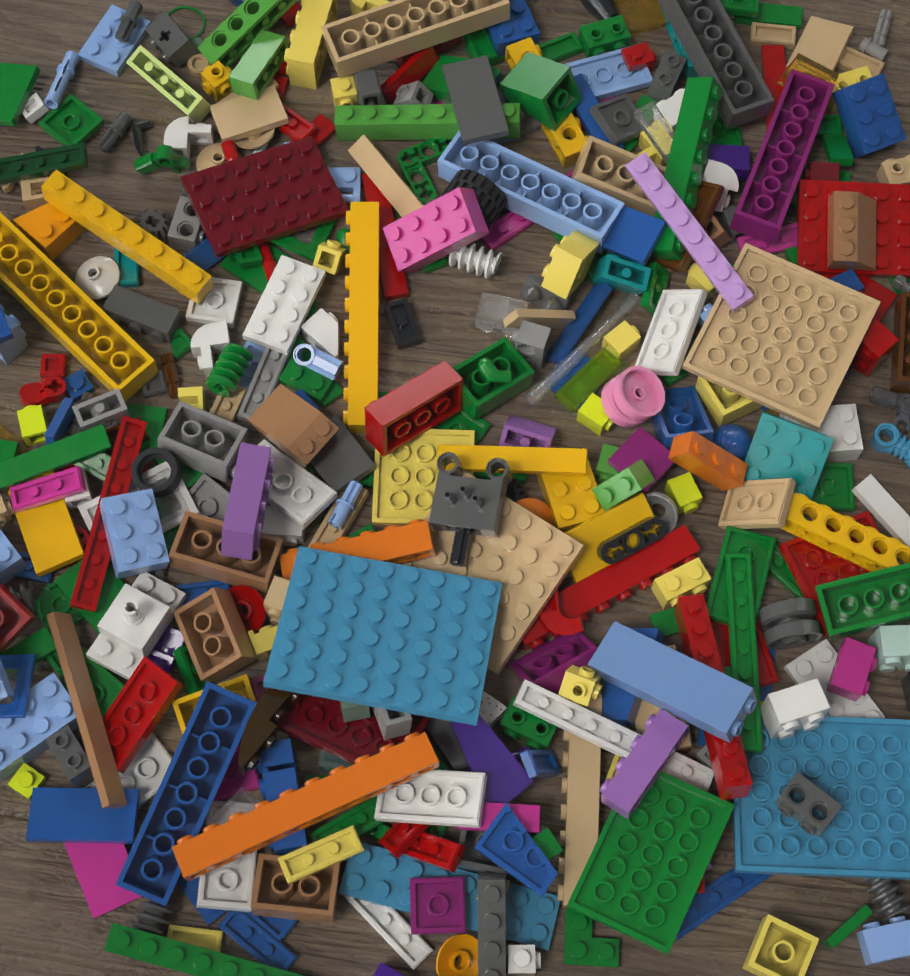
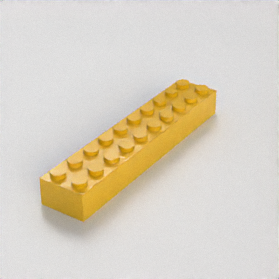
M0 212V284L109 391L119 388L124 402H126L159 372L155 360Z

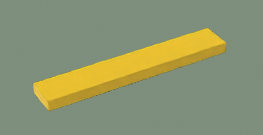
M438 444L437 460L441 454L452 452L459 458L466 472H486L487 463L494 458L504 459L512 473L586 475L587 449ZM456 463L448 464L445 470H452ZM500 468V469L496 470L495 472H496V473H504V472H505V469Z

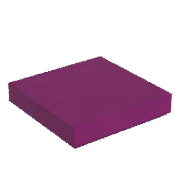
M641 426L607 461V464L614 470L620 472L642 459L655 479L640 490L644 495L675 463L668 459L670 451Z
M464 877L410 878L411 935L466 933Z

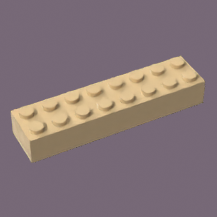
M395 0L321 26L329 56L338 77L342 78L509 20L510 2L509 0Z

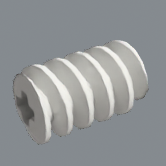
M472 243L469 248L466 245L450 253L449 266L454 267L458 263V269L463 270L467 265L468 273H472L475 270L476 275L481 276L484 272L485 279H490L497 272L502 252L493 257V249L484 254V246H481L476 251L475 243Z

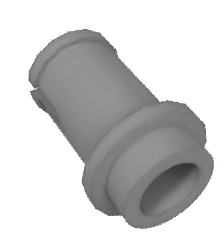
M865 37L858 50L883 61L888 49L871 41V37L869 39Z

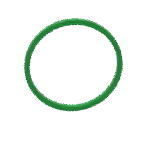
M179 6L170 10L167 13L168 15L181 9H190L197 12L203 19V27L200 33L190 40L192 41L203 34L206 23L203 14L198 9L190 6Z

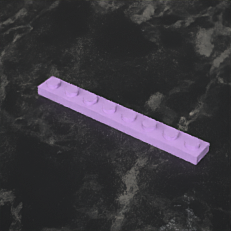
M644 152L626 164V170L733 313L754 300V295L648 155Z

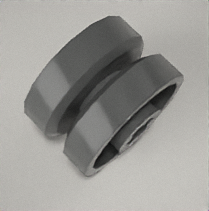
M794 598L765 606L758 611L761 626L768 628L764 633L767 649H791L810 644L822 637L819 622L812 620L816 616L813 599Z

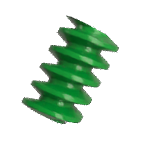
M229 343L224 346L218 361H216L210 376L206 380V386L219 396L229 397V392H235L237 389L236 385L240 384V377L244 376V369L249 367V361H252L253 354L238 344Z

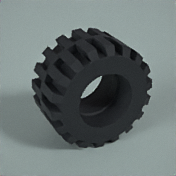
M469 169L459 170L441 196L458 187L473 189L487 228L490 229L506 206L504 194L486 176Z

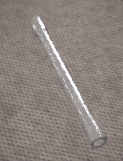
M636 293L628 295L611 315L525 395L526 401L530 405L536 406L605 335L641 304V298Z

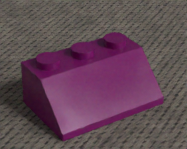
M581 632L573 635H562L510 663V666L521 685L526 679L558 695L566 670L571 665L589 667L588 663L597 647Z

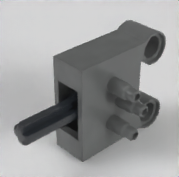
M445 452L437 460L439 472L429 524L434 530L455 532L450 564L455 567H463L465 565L470 534L498 538L507 486L512 481L513 473L504 459L494 458L486 466V472L490 480L462 477L464 467L459 458L452 452ZM456 463L452 470H445L448 464ZM500 468L505 469L501 476H494L496 470Z

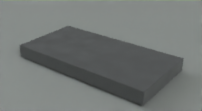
M487 55L442 65L463 145L509 135Z

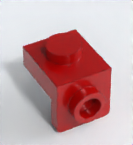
M647 42L621 49V56L628 72L648 67L650 73L653 72L656 54L653 49L650 50Z

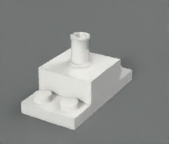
M147 572L139 574L132 586L125 583L97 625L100 634L86 653L87 658L128 680L143 657L149 656L173 619V612L179 609L186 599V593Z

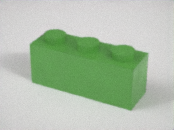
M261 30L258 36L253 39L247 52L242 55L235 69L230 73L229 81L233 93L258 100L284 61L285 50L288 48L286 36Z

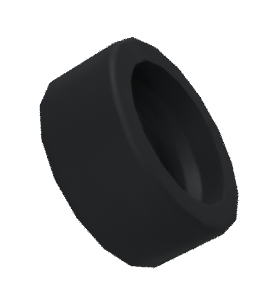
M159 447L149 448L142 451L134 459L131 466V477L134 484L140 490L152 489L154 498L164 497L171 494L178 487L181 480V467L177 459L168 450ZM154 459H162L171 468L169 479L164 484L156 487L147 485L142 478L144 466Z

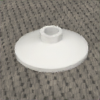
M96 256L80 266L76 273L75 284L90 299L100 300L109 296L114 285L119 284L120 269L111 258Z

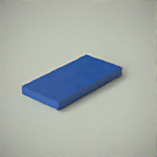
M33 787L26 840L27 842L134 844L140 790L123 789L128 805L121 809L102 808L97 788Z

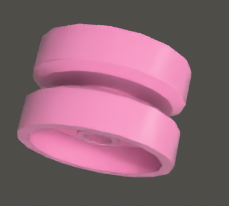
M632 366L605 384L601 392V403L604 412L611 421L618 426L632 428L637 427L662 410L665 403V391L662 382L654 372L646 367Z

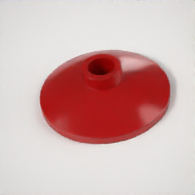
M236 585L229 588L228 590L231 593L247 634L250 630H253V633L257 632L266 619L267 613L263 605L264 598L251 586ZM244 605H247L249 608L248 614L243 610Z

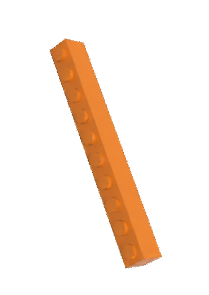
M414 732L406 736L404 742L396 746L394 743L385 745L379 749L380 753L371 757L369 754L363 755L354 761V765L347 768L339 766L329 772L330 775L321 780L319 777L310 779L304 783L305 787L296 791L294 789L286 790L279 794V799L269 802V800L262 801L254 806L255 810L246 814L243 811L235 813L224 824L218 825V823H214L205 827L202 834L195 837L193 835L182 837L177 841L178 844L172 847L184 879L189 882L438 768L439 761L426 732L422 734Z

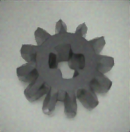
M148 208L144 210V213L138 211L132 222L165 244L171 225L170 220L166 219V214H158L157 208L153 212Z

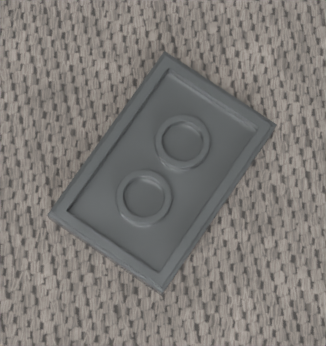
M335 414L329 420L339 430L310 463L324 482L339 495L346 490L352 480L358 482L377 468Z

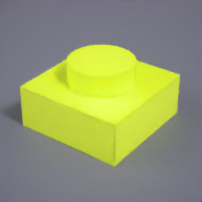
M23 763L8 785L31 801L33 787H41L47 778Z

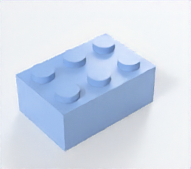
M147 489L101 498L99 507L116 579L166 569L170 560L153 490Z

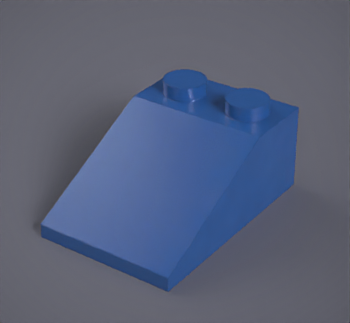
M695 386L664 389L665 403L662 410L652 417L656 440L669 451L675 436L691 431L713 442L714 431Z

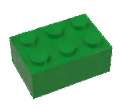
M506 337L453 367L463 378L462 408L472 421L529 388L535 373ZM485 357L489 358L498 370L511 371V383L488 382L478 370L479 360Z

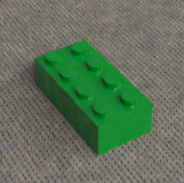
M910 562L816 585L815 592L828 639L833 640L874 630L879 626L910 621Z

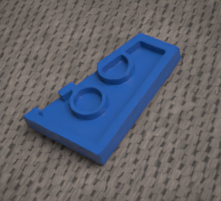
M506 802L474 848L542 898L558 873Z

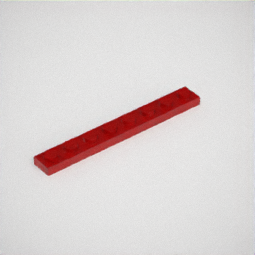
M127 416L122 417L69 607L95 613L111 556L99 507L101 498L128 493L132 479L131 466L139 454L147 425L145 421Z

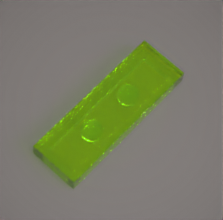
M603 347L554 394V398L569 412L573 413L621 366L622 362Z

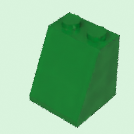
M530 52L523 56L500 83L509 102L520 103L522 111L553 131L558 129L582 100L570 66Z

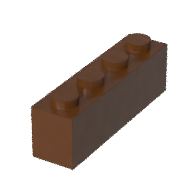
M902 291L895 303L893 334L899 341L892 351L890 391L910 394V292Z

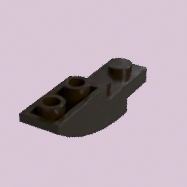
M271 688L265 691L253 709L242 736L238 768L241 775H244L248 769L250 771L254 770L261 760L259 756L264 750L267 749L269 751L275 745L278 737L277 725L274 722L278 724L286 715L287 711L285 709L291 702L295 704L302 694L280 690L277 693Z

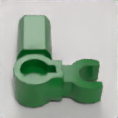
M160 145L156 148V152L152 151L136 158L134 167L142 175L161 166L172 168L173 172L180 174L181 167L186 170L190 169V161L187 158L179 157L171 146Z

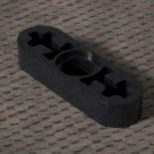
M647 517L601 542L597 548L598 558L608 564H615L660 540L666 533L665 523L656 517ZM651 523H652V524H655V525H658V527L655 529V532H656L655 534H654V533H651V532H647L646 534L643 535V534L639 531V529H640L641 531H643V532H646V531L650 530V529H651V525H650ZM631 533L636 534V545L628 547L626 545V537ZM608 546L611 548L621 546L624 549V552L621 549L614 550L612 557L605 556V553L608 552Z

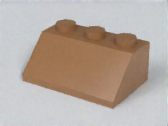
M834 191L828 199L827 269L849 270L852 268L853 270L875 271L876 200L859 192Z

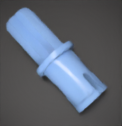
M354 480L349 483L342 498L336 500L337 505L327 521L328 524L342 530L348 515L355 509L353 505L363 488L360 483Z

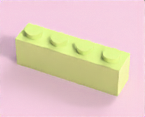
M141 45L127 60L126 63L196 123H200L210 112V104Z

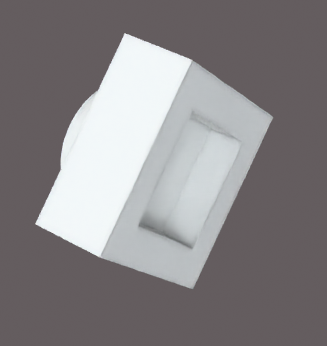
M34 93L28 98L22 113L32 124L37 119H40L49 109L45 106L42 98L37 93Z

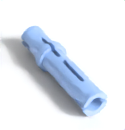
M67 51L62 64H59L56 69L57 75L44 99L45 106L50 109L58 108L69 80L74 77V69L80 58L74 51Z

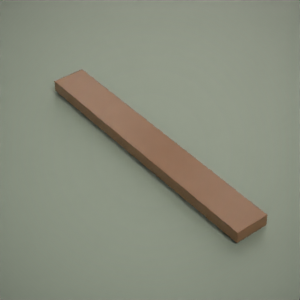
M52 612L47 615V619L102 808L121 809L128 805L72 615Z

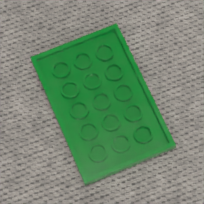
M661 772L629 820L611 810L567 903V907L659 952L669 955L735 805L726 800L720 801V798Z

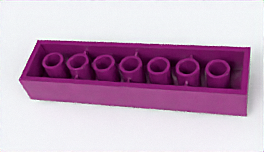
M791 69L729 226L730 229L774 244L835 84Z

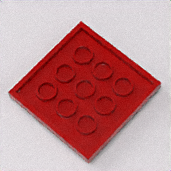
M869 511L852 516L856 522L878 530ZM826 526L828 530H830L831 532H835L833 527ZM850 536L854 543H858L856 538ZM797 537L784 542L778 548L803 597L814 600L816 608L814 619L819 622L823 636H828L816 596L815 586L871 571L802 538ZM873 547L877 554H881L878 548Z

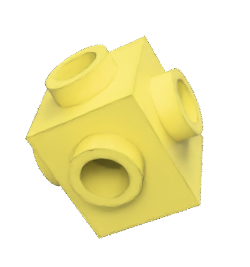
M571 665L565 672L558 695L570 699L569 701L582 707L584 705L588 706L593 700L597 701L602 690V685H599L601 676L595 674V671L589 667Z

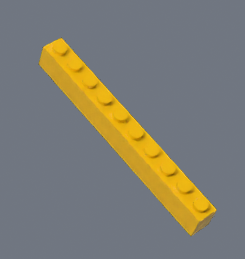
M351 202L350 211H346V225H350V232H346V246H350V254H345V266L350 268V276H345V290H349V297H345V312H349V320L344 321L345 334H349V342H344V356H349V364H344V379H348V387H344L343 395L344 402H348V410H343V424L348 425L350 433H366L365 407L370 402L378 400L380 209L379 202Z

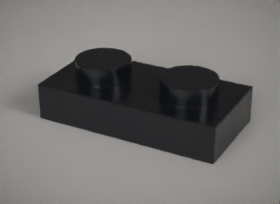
M407 298L384 304V310L397 349L420 344L421 339Z

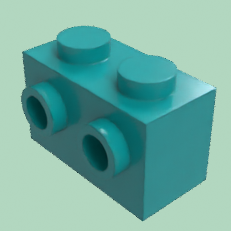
M607 254L598 260L593 283H607L612 289L638 296L647 290L651 268L633 261L621 259L617 255Z

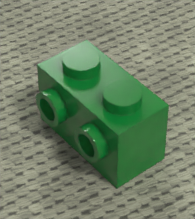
M622 15L579 26L578 39L584 48L585 58L629 47L631 35Z
M513 696L499 725V730L503 731L502 735L513 741H516L518 738L526 742V747L529 746L531 750L548 749L558 727L514 706L513 703L516 697Z

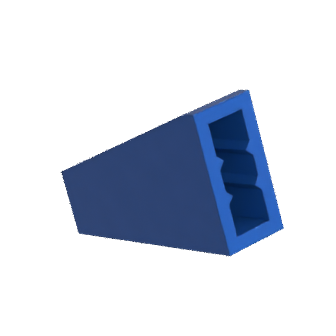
M630 628L663 644L664 634L658 628ZM604 680L602 717L623 727L634 726L643 699Z

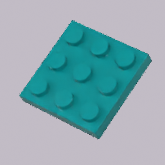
M764 411L745 459V463L748 466L744 481L792 478L796 482L794 493L804 494L809 500H812L835 438Z

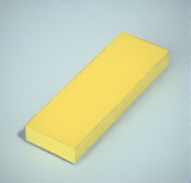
M354 825L283 855L278 858V861L289 885L364 852Z

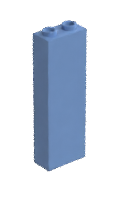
M614 621L588 663L589 668L593 669L595 674L600 675L601 679L728 743H731L734 736H739L744 726L743 720L747 714H751L757 704L756 695L752 687Z

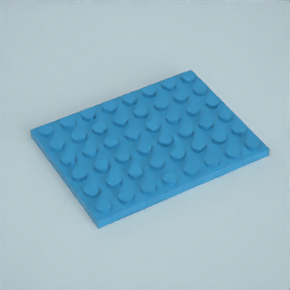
M299 546L267 665L263 687L477 726L502 583Z
M825 716V719L819 723L820 726L808 732L801 729L795 731V735L780 740L779 737L770 738L761 717L762 754H745L753 785L747 797L732 799V804L735 805L733 809L734 873L910 880V720ZM797 772L842 805L841 809L819 837L815 834L810 835L800 827L801 823L793 817L788 818L783 815L774 803ZM789 793V797L793 802L801 803V798L798 794ZM812 810V816L816 820H824L823 814L820 811Z

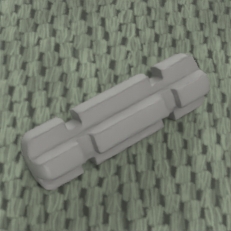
M887 9L881 10L873 42L882 47L885 45L893 12Z

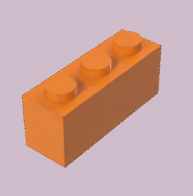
M694 431L675 436L668 459L721 491L743 486L748 464Z

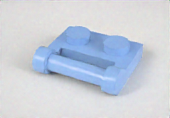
M329 167L328 169L339 191L353 192V194H341L345 203L361 202L360 167Z

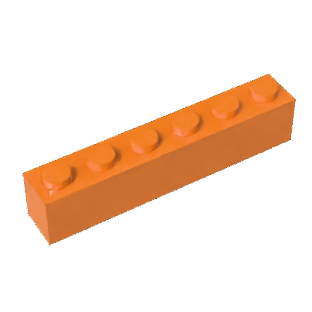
M422 519L412 520L408 525L400 527L398 525H390L385 527L383 531H365L357 537H339L332 543L318 542L310 546L312 549L395 564H405L437 556L432 528L427 520L424 521ZM298 548L289 549L285 554L279 555L283 579L290 581Z

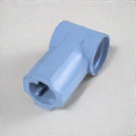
M300 344L293 352V358L296 363L306 366L333 381L340 374L344 363L311 344ZM306 348L311 351V358L307 362L301 356L302 351Z

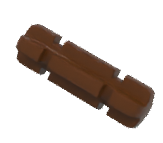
M172 353L162 354L161 362L168 394L171 399L178 398V388L181 387L175 359Z

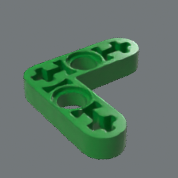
M432 138L405 148L398 153V167L408 187H411L413 193L423 205L437 199L436 190L424 167L437 162L448 146L446 142H451L452 139ZM429 148L434 150L435 154L425 156L422 152ZM404 158L411 160V163L404 161ZM413 175H421L423 180L415 183L411 180V177ZM423 188H424V191H425L426 195H427L428 197H430L429 200H427L425 197L422 196V189H423Z

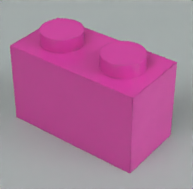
M846 637L840 645L826 691L854 702L862 695L865 696L870 686V681L867 680L868 674L874 671L878 658L874 657L876 648Z

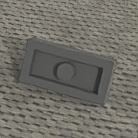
M532 273L527 276L520 293L522 298L547 310L567 309L572 295L564 299L541 286L543 279Z

